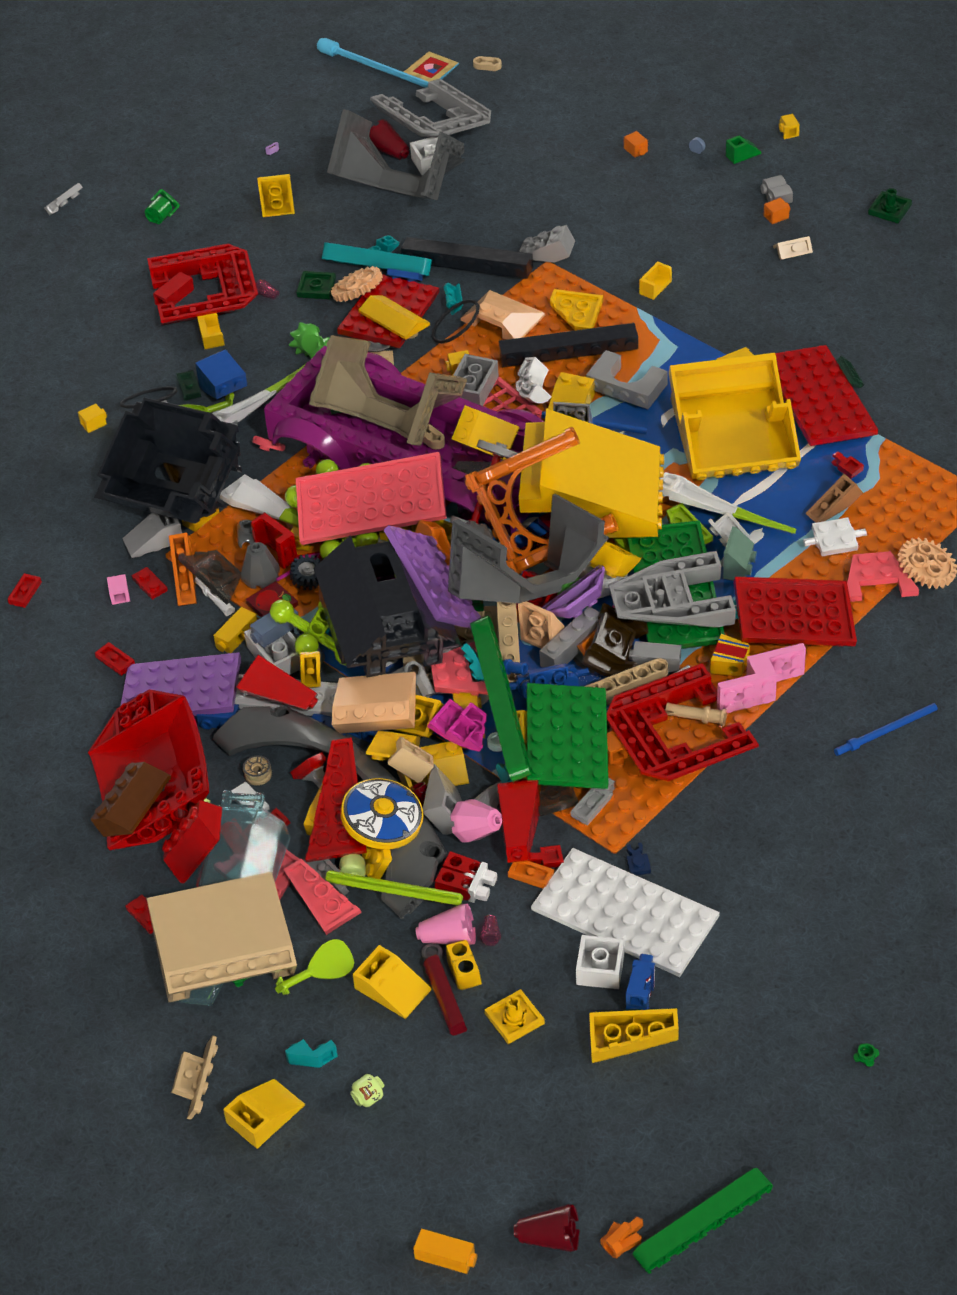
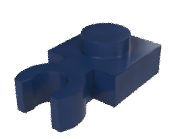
M638 843L637 850H633L631 845L628 844L627 852L630 856H627L629 872L636 876L650 874L651 868L647 853L642 854V843Z

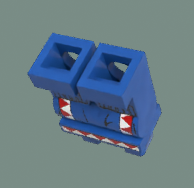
M640 954L639 960L633 961L632 973L626 991V1011L649 1010L651 990L654 991L655 963H653L652 955Z

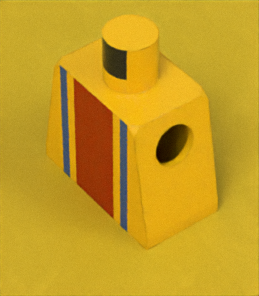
M721 634L711 658L710 673L742 676L745 667H747V657L751 656L749 655L750 645Z

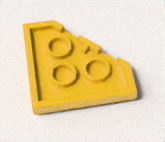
M553 290L550 305L574 331L594 328L603 303V295Z

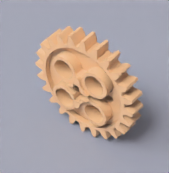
M373 266L355 270L354 273H349V276H344V279L338 280L339 283L334 284L331 294L336 302H346L349 299L359 298L360 295H365L366 292H370V289L376 288L375 285L380 284L379 282L383 278L379 268Z
M919 537L917 540L911 538L899 550V558L897 559V561L901 562L899 567L904 568L903 573H909L908 578H914V583L921 582L922 587L924 584H927L929 589L932 585L935 589H938L939 586L944 588L945 585L949 586L957 573V565L954 564L956 559L950 558L952 553H946L947 548H940V543L935 545L934 540L928 542L927 538L923 541Z

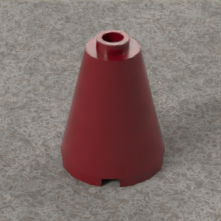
M381 119L378 121L379 124L377 126L373 125L371 127L369 137L378 151L399 160L408 157L410 153L409 146L387 120Z
M567 1204L520 1218L517 1224H514V1236L518 1238L520 1243L568 1252L578 1249L580 1233L579 1229H576L575 1221H579L577 1210L573 1204Z

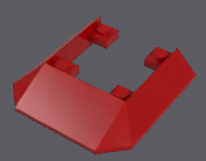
M231 244L147 258L153 289L160 288L169 279L182 272L189 276L201 274L202 280L218 277L222 293L207 295V301L177 307H175L174 302L158 304L161 325L197 319V316L213 313L219 315L245 308L258 295L247 250Z
M703 663L615 695L607 711L608 724L642 775L665 781L674 780L759 747L751 732L745 731L740 722L722 728L721 734L725 740L692 752L686 742L669 749L666 747L653 725L668 720V715L664 710L667 703L679 704L697 697L702 706L717 701L718 690L711 682V675Z

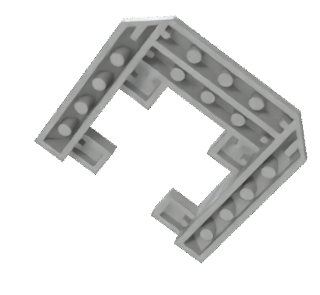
M441 79L429 81L427 88L416 90V97L420 98L423 102L433 101L447 110L446 116L450 118L438 122H432L425 116H416L405 109L403 102L395 97L388 98L383 94L370 97L372 103L382 113L420 137H438L439 132L450 135L489 124L491 119L490 109Z

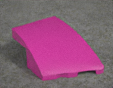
M449 699L429 722L427 727L459 746L480 752L483 748L482 741L487 714L472 702L463 709L453 700Z

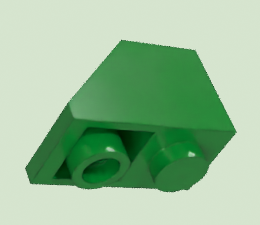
M740 135L726 140V157L733 164L761 154V151L752 142Z

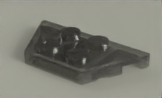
M217 550L195 552L191 556H185L184 553L179 554L178 560L226 605L229 604L241 579V572Z

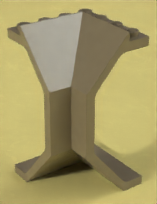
M331 335L327 342L325 356L321 361L320 372L316 377L315 388L310 396V405L329 408L360 417L398 432L408 439L407 443L421 446L432 410L461 397L467 382L466 378L429 372L421 400L412 408L380 396L376 392L365 369V360L371 342Z

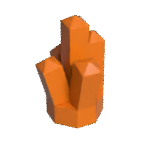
M636 1217L630 1223L623 1222L622 1224L613 1222L608 1233L600 1239V1244L604 1250L617 1259L624 1252L641 1244L642 1237L637 1231L643 1227V1219Z

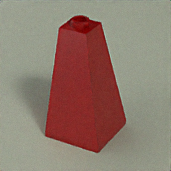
M257 655L236 686L244 694L308 711L309 708L313 709L319 700L316 698L318 694L260 655Z
M538 780L498 783L499 811L502 815V831L507 862L528 861L540 816Z

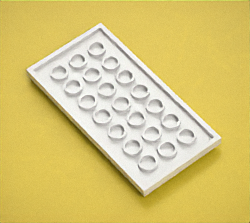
M575 848L571 849L564 859V863H561L547 886L544 887L531 906V910L588 936L624 939L625 953L638 959L640 954L652 955L653 963H655L656 967L678 977L681 976L719 917L718 911Z

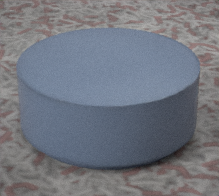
M695 137L689 142V148L692 152L700 154L705 150V142L701 138Z

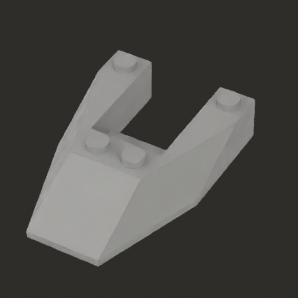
M717 551L659 561L609 585L618 618L715 628L735 624L736 609L731 595L693 602L688 585L720 580L721 563Z

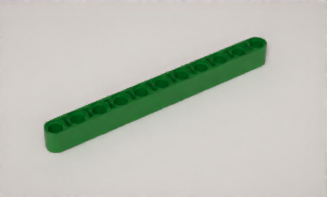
M487 615L471 622L470 626L507 772L511 780L515 782L532 775V769L495 628L491 618Z

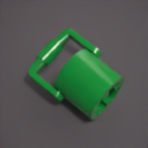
M160 189L152 197V202L144 212L150 222L161 224L167 216L171 217L180 205L171 195Z

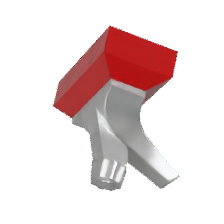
M321 752L308 758L290 772L294 779L313 781L320 789L325 775L322 765L326 757Z

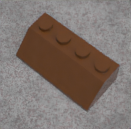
M146 762L130 763L126 766L122 776L116 780L112 790L106 794L102 804L96 808L95 814L90 820L103 837L132 834L171 776Z

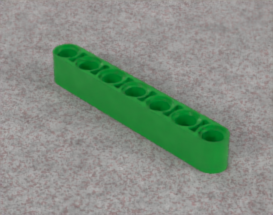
M758 1168L750 1170L640 1244L633 1252L634 1258L648 1274H651V1270L656 1267L659 1268L670 1261V1257L682 1253L689 1248V1244L692 1242L696 1243L707 1236L708 1231L717 1229L726 1223V1219L729 1217L733 1218L742 1212V1208L757 1202L764 1193H770L773 1184Z

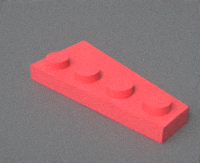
M302 859L283 869L326 935L362 913L356 905H353L348 898L339 893L333 885L325 881L319 873Z

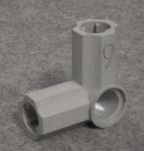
M416 661L408 662L406 666L391 673L411 672L412 667L418 666L416 694L428 698L435 694L425 667Z

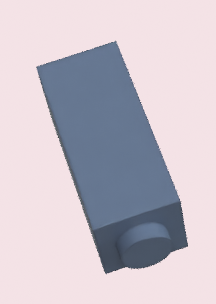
M269 612L250 625V636L254 643H258L265 648L296 627L289 622L282 624L275 622Z

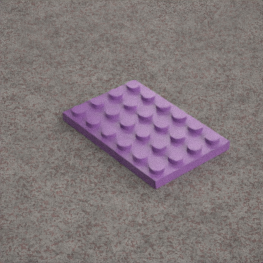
M388 525L384 532L435 620L471 629L470 623L480 619L481 616L473 608L472 600L459 599L448 592L449 565L445 562L446 556L438 550L435 538Z
M240 653L132 664L127 669L121 705L134 699L138 694L151 689L184 695L194 716L197 714L234 712L236 686L238 684L241 663Z

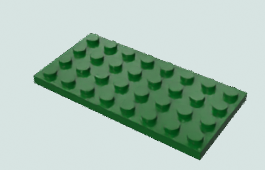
M700 520L663 524L662 529H658V537L627 538L629 552L641 558L640 562L633 568V573H637L659 561L707 553ZM713 581L688 585L693 602L717 598ZM647 622L648 634H646V639L650 643L681 645V649L717 645L720 635H725L723 626L715 628Z

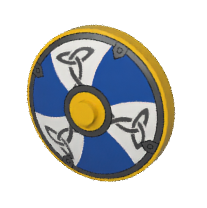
M382 778L368 779L357 783L345 794L341 806V820L346 831L358 842L376 849H395L410 843L418 835L423 822V808L417 796L401 783Z

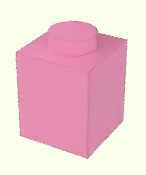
M126 575L107 577L112 605L130 602Z

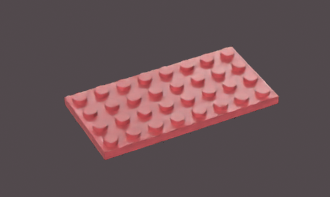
M439 452L296 478L299 539L301 545L349 537L350 535L355 536L382 531L388 525L405 527L416 525L419 520L432 522L447 519L441 455Z

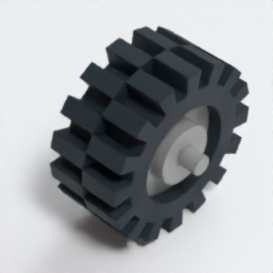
M305 554V558L300 555L299 559L297 557L294 559L290 569V580H292L293 585L297 584L299 589L302 586L303 590H306V587H309V590H312L313 586L315 589L318 587L319 583L313 568L320 563L319 558L315 560L314 555L309 558L308 554Z

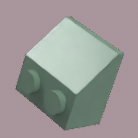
M732 526L724 551L723 579L733 581L735 577L751 576L753 568L751 563H755L757 551H754V543L734 526Z

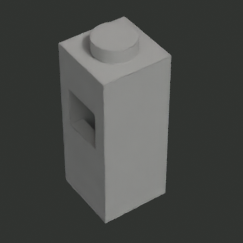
M635 641L634 649H630L629 660L637 662L638 665L661 658L667 661L668 672H677L680 669L681 645Z

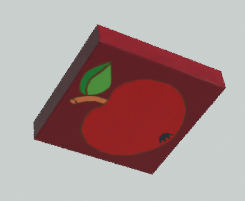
M276 581L246 599V604L261 618L270 612L271 605L277 600H287L293 605V608L299 606L298 600Z

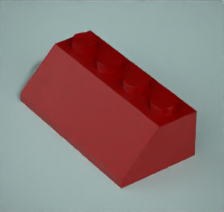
M199 800L195 806L190 808L186 818H182L179 827L173 830L169 840H165L162 847L164 852L163 860L180 883H185L220 840L222 807Z

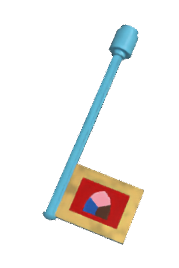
M320 38L317 43V49L321 53L332 57L339 54L425 88L428 87L429 81L443 79L459 64L456 61L428 52L402 72L339 47L338 42Z

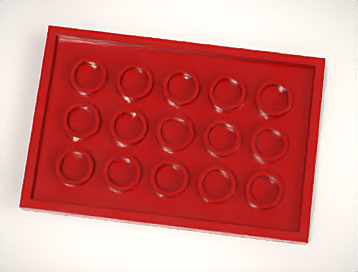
M382 275L383 278H381L380 284L375 285L376 288L370 289V292H366L365 295L361 296L339 325L337 332L340 335L401 348L406 341L405 339L359 313V308L370 295H383L422 318L437 297L439 287L415 281L408 282L401 278L392 279V277Z
M761 577L734 578L741 642L856 646L857 638L847 581Z

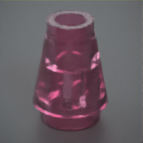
M259 279L256 282L258 295L274 300L279 296L280 292L265 279Z
M494 915L485 916L480 934L481 940L487 946H494L501 939L497 918Z

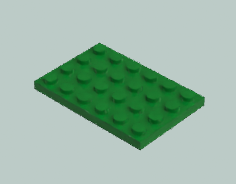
M527 683L526 750L532 769V775L527 776V780H538V785L608 789L606 688Z

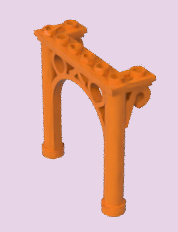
M573 427L566 429L564 433L481 471H474L465 475L467 488L472 490V493L476 491L478 493L477 500L485 508L486 512L484 514L487 521L491 522L494 528L492 529L494 537L499 539L500 544L507 547V566L519 575L522 574L523 570L547 561L549 539L532 534L518 520L512 504L514 482L525 468L570 447L579 445L580 441ZM510 473H513L508 481V484H506L502 480H498L499 478H502ZM494 485H500L506 490L503 500L495 498L492 492ZM506 502V506L503 507L504 514L500 517L495 504L500 505ZM612 513L601 518L605 521L604 535L619 531L617 521ZM504 524H508L513 529L517 528L518 530L512 533L510 537ZM518 534L528 538V546L524 550L519 549L515 543V537ZM533 541L541 544H546L530 551L533 546Z

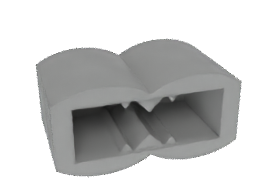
M782 175L762 180L761 192L766 194L768 202L780 197L786 203L793 202L792 189L786 184Z

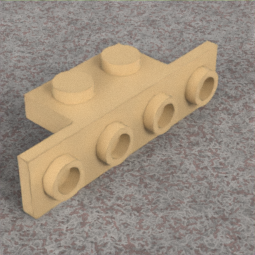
M212 1036L206 1044L203 1058L187 1052H183L181 1055L171 1093L192 1100L187 1119H192L202 1109L203 1101H201V1097L205 1094L208 1087L206 1078L210 1075L213 1064L210 1063L211 1058H214L218 1049V1045H215L216 1036Z

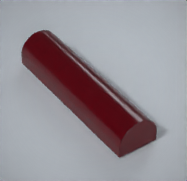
M435 954L428 957L423 965L450 1034L454 1036L467 1032L464 1019L439 956Z

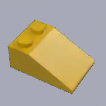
M290 174L257 178L263 217L295 214Z
M561 372L555 383L548 409L553 410V402L590 404L595 395L594 379Z
M465 405L452 440L492 455L493 453L476 447L479 439L495 445L497 442L507 445L506 449L511 450L519 426Z

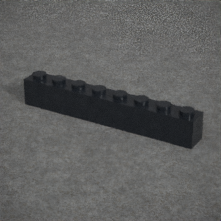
M407 237L401 247V254L431 259V266L525 279L529 277L533 269V255L531 253Z
M635 323L499 341L502 367L522 365L525 358L536 357L540 362L598 355L603 354L605 350L620 352L638 349V333Z

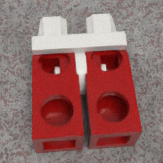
M450 851L435 880V889L461 893L463 900L473 903L476 899L487 901L490 895V888L483 886V884L494 886L497 881V873L488 869V863H480L477 860Z

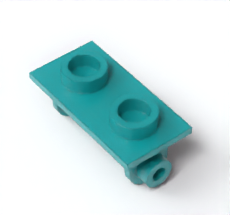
M451 283L444 285L446 306L449 309L463 301L459 283L456 286ZM463 304L452 310L451 315H454L457 311H460Z

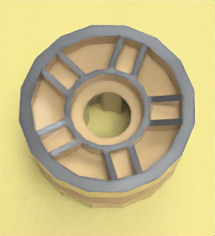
M255 755L249 757L243 764L244 777L251 785H263L272 777L270 761L264 756Z

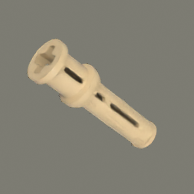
M667 703L666 705L667 715L702 720L704 724H708V722L717 723L723 727L726 722L727 709H711L710 706L697 708Z

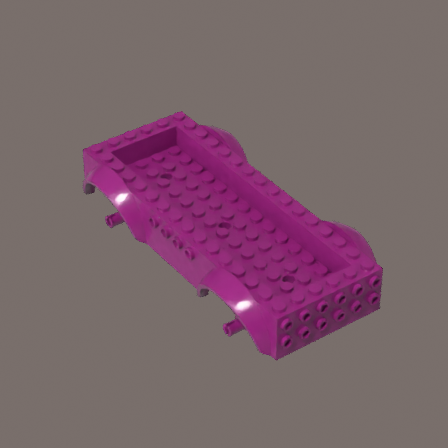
M323 346L316 352L315 356L296 373L293 379L264 408L268 438L272 441V444L276 445L281 437L293 438L306 443L309 456L303 460V464L310 469L319 459H330L337 464L339 470L358 467L363 463L375 464L439 452L441 455L445 500L456 503L458 514H461L459 518L466 521L472 518L478 501L477 491L472 493V490L467 488L465 475L489 467L494 456L452 440L464 406L466 405L519 426L511 450L517 453L523 451L526 423L544 422L538 416L526 410L503 409L494 411L459 397L434 408L428 424L444 435L445 445L443 448L432 449L424 442H422L421 446L407 443V438L383 426L346 413L331 414L329 408L310 405V396L316 385V377L322 366L321 361L325 356L326 346ZM371 352L367 353L365 369L376 392L380 396L411 408L420 402L425 384L402 376L398 369L384 357ZM520 472L512 488V504L515 514L522 524L531 513H520ZM510 473L502 478H499L498 480H502L506 484H508V481L513 473ZM497 484L492 488L495 498L503 500L506 490ZM506 502L500 505L495 504L500 517L504 514L503 507L506 506ZM483 506L478 522H485L492 530L494 528L491 522L487 521L484 514L486 511ZM504 524L511 537L517 528L513 529L512 526Z

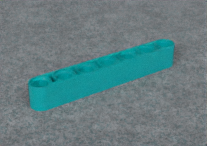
M324 242L321 258L323 260L346 262L353 265L373 266L384 270L389 268L415 272L424 276L430 275L432 260L428 258Z

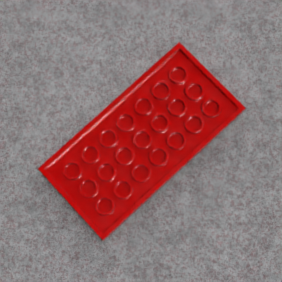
M827 345L775 353L783 400L786 403V400L790 399L793 417L810 446L878 435L877 426Z

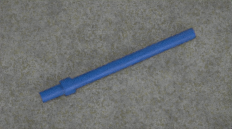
M542 411L541 418L545 419L546 412ZM592 419V424L603 428L647 434L648 427Z
M935 703L930 704L857 739L852 738L846 741V744L835 748L834 752L839 756L850 750L855 751L861 745L936 711L938 709Z

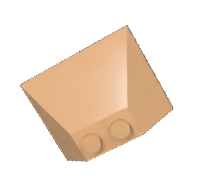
M489 290L478 301L480 305L479 314L472 326H476L481 320H485L502 328L503 339L523 338L545 316V313ZM476 305L461 317V321L469 323L476 312Z

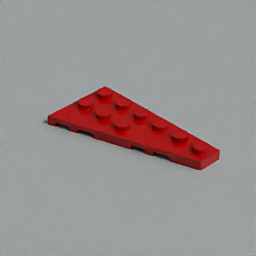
M352 737L332 740L314 817L313 830L310 835L309 848L306 853V863L339 858L349 854L359 855L367 853L366 845L355 840L346 831L341 820V806L344 796L351 787L358 783Z

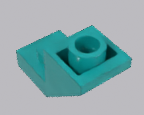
M304 1039L292 1044L285 1050L287 1062L291 1065L320 1068L338 1057L336 1045L332 1040L319 1045L314 1051Z

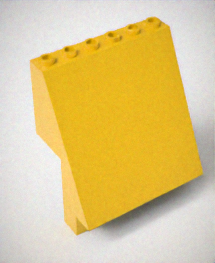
M775 353L670 365L669 378L672 390L670 399L691 479L705 480L707 477L713 476L715 478H722L730 474L739 476L746 472L756 474L762 470L772 472L779 470V468L794 469L799 466L801 457L791 401L787 399L786 403H784Z
M547 408L545 422L526 423L523 451L564 433L570 427L575 429L580 444L539 461L521 471L519 489L520 513L551 512L552 496L557 494L600 519L612 513L617 521L619 531L605 534L609 538L658 537V529H662V518H659V516H662V505H659V503H663V492H660V490H663V479L660 478H664V467H661V465H664V454H661L660 446Z

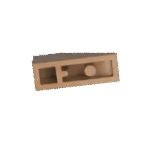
M843 474L805 514L815 523L824 522L850 507L863 492L854 481Z

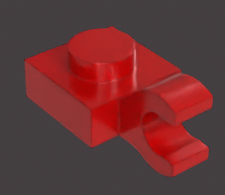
M839 451L832 455L835 458L832 464L838 467V470L850 479L864 469V465L852 456L846 458Z
M560 845L540 847L539 853H529L528 861L539 865L542 864V866L548 868L559 867L561 863H564Z

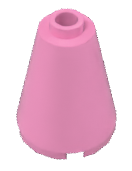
M460 904L419 922V927H416L417 939H421L422 943L449 945L463 940L468 941L469 946L475 944V927L472 928V920L474 919L469 904Z

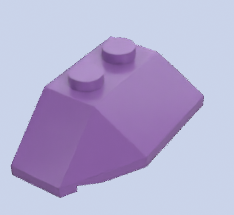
M596 566L541 608L554 613L557 617H573L574 619L583 613L582 609L598 602L597 598L601 596L605 574L604 566Z

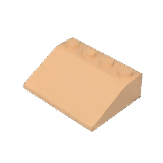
M416 672L383 674L372 677L339 678L332 706V726L341 734L415 728Z

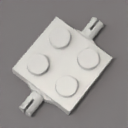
M848 517L812 523L814 537L803 539V544L805 547L816 545L820 550L821 556L857 551L859 545L856 537L867 536V531L865 528L854 530Z

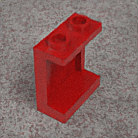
M265 512L251 522L254 542H261L275 550L279 566L286 569L297 557L294 534Z

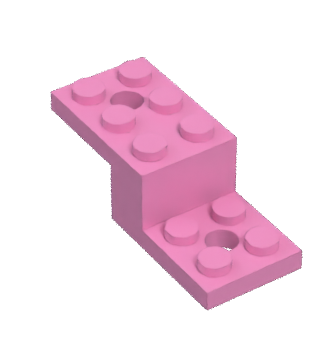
M800 643L748 656L746 676L718 683L717 710L727 709V713L776 701L777 682L804 675L806 654L804 644Z

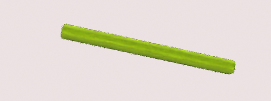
M329 870L325 876V880L329 883L452 905H460L463 900L461 893Z

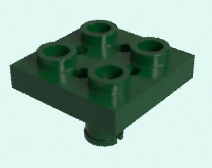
M889 188L886 192L881 191L869 208L868 215L899 224L911 207L912 200L897 196V190Z

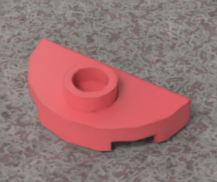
M253 436L252 443L260 445L259 449L270 451V448L279 451L285 450V444L277 443L273 445L269 439Z

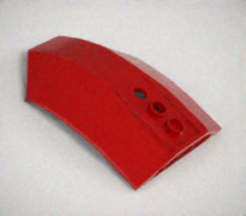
M151 689L138 694L134 699L123 703L116 709L88 751L98 780L102 801H104L106 794L112 790L116 780L122 776L126 766L130 763L146 762L171 776L164 791L159 794L132 834L107 837V848L109 850L157 842L172 833L174 829H177L182 818H186L190 808L195 806L199 800L204 801L209 794L207 766L195 717L184 695Z

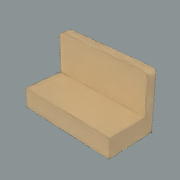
M809 236L773 245V248L778 250L780 260L813 253Z
M403 737L396 741L397 751L388 760V765L418 783L434 768L433 756Z

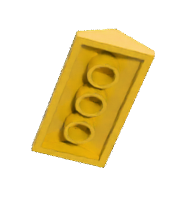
M370 295L359 308V313L405 340L430 326V322L383 295Z

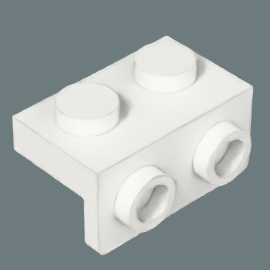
M729 511L715 523L712 519L708 520L712 525L709 529L716 537L718 535L722 537L719 540L725 548L732 526L737 527L749 539L751 538Z

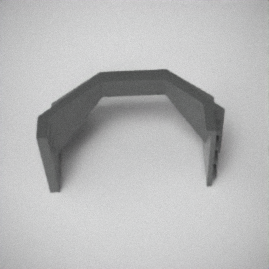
M343 109L327 173L376 188L418 198L438 200L444 174L466 161L461 158V155L464 153V143L443 132H439L431 167L423 176L393 170L388 166L369 137L372 122L349 110Z
M553 494L547 561H544V565L554 571L525 579L507 566V547L459 519L453 520L448 592L459 599L522 603L561 592L563 584L574 582L609 538L604 535L605 521L559 495Z

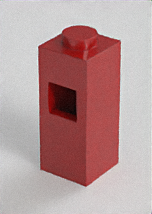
M182 272L175 275L153 293L155 305L174 302V305H176L194 290L192 277Z

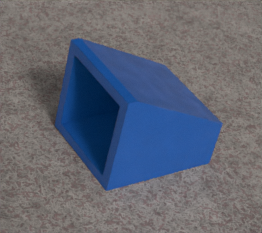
M226 349L195 363L200 389L215 399H219L247 386L246 373Z

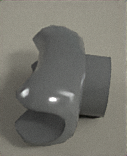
M242 520L237 525V538L240 548H242L244 542H249L250 544L254 542L251 520Z

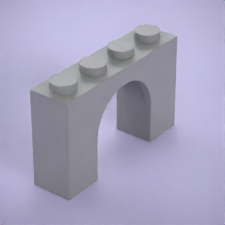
M605 350L586 374V377L594 379L596 392L646 409L651 407L668 384V371L655 366H651L645 376L636 382L626 383L616 380L614 377L621 369V355Z

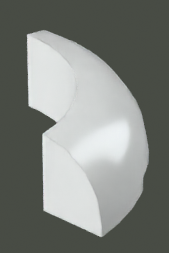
M528 357L523 361L518 372L520 378L516 382V390L522 398L529 402L544 403L552 397L543 389L544 379L549 369L536 357Z

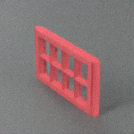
M497 378L494 386L498 385L502 390L494 395L490 392L488 395L490 397L486 399L484 405L495 400L500 405L491 410L499 411L502 408L511 409L507 405L517 400L522 405L516 409L523 410L527 408L541 419L542 411L538 407L522 398L519 392L503 379ZM505 393L512 396V398L505 402L498 399V397Z

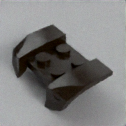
M603 603L598 615L599 624L592 644L585 652L582 664L602 676L610 677L638 665L637 662L627 661L634 639L648 634V625L645 621L618 618L615 608Z

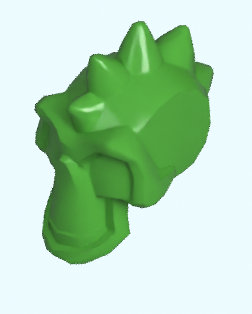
M300 322L298 329L290 332L294 340L289 346L297 347L296 354L304 353L305 356L309 355L312 359L323 346L327 347V342L330 338L326 337L323 339L322 336H319L320 330L316 325Z

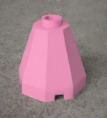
M475 799L457 802L450 815L451 821H454L455 826L452 827V833L462 843L480 840L498 831L502 825V815L497 809Z

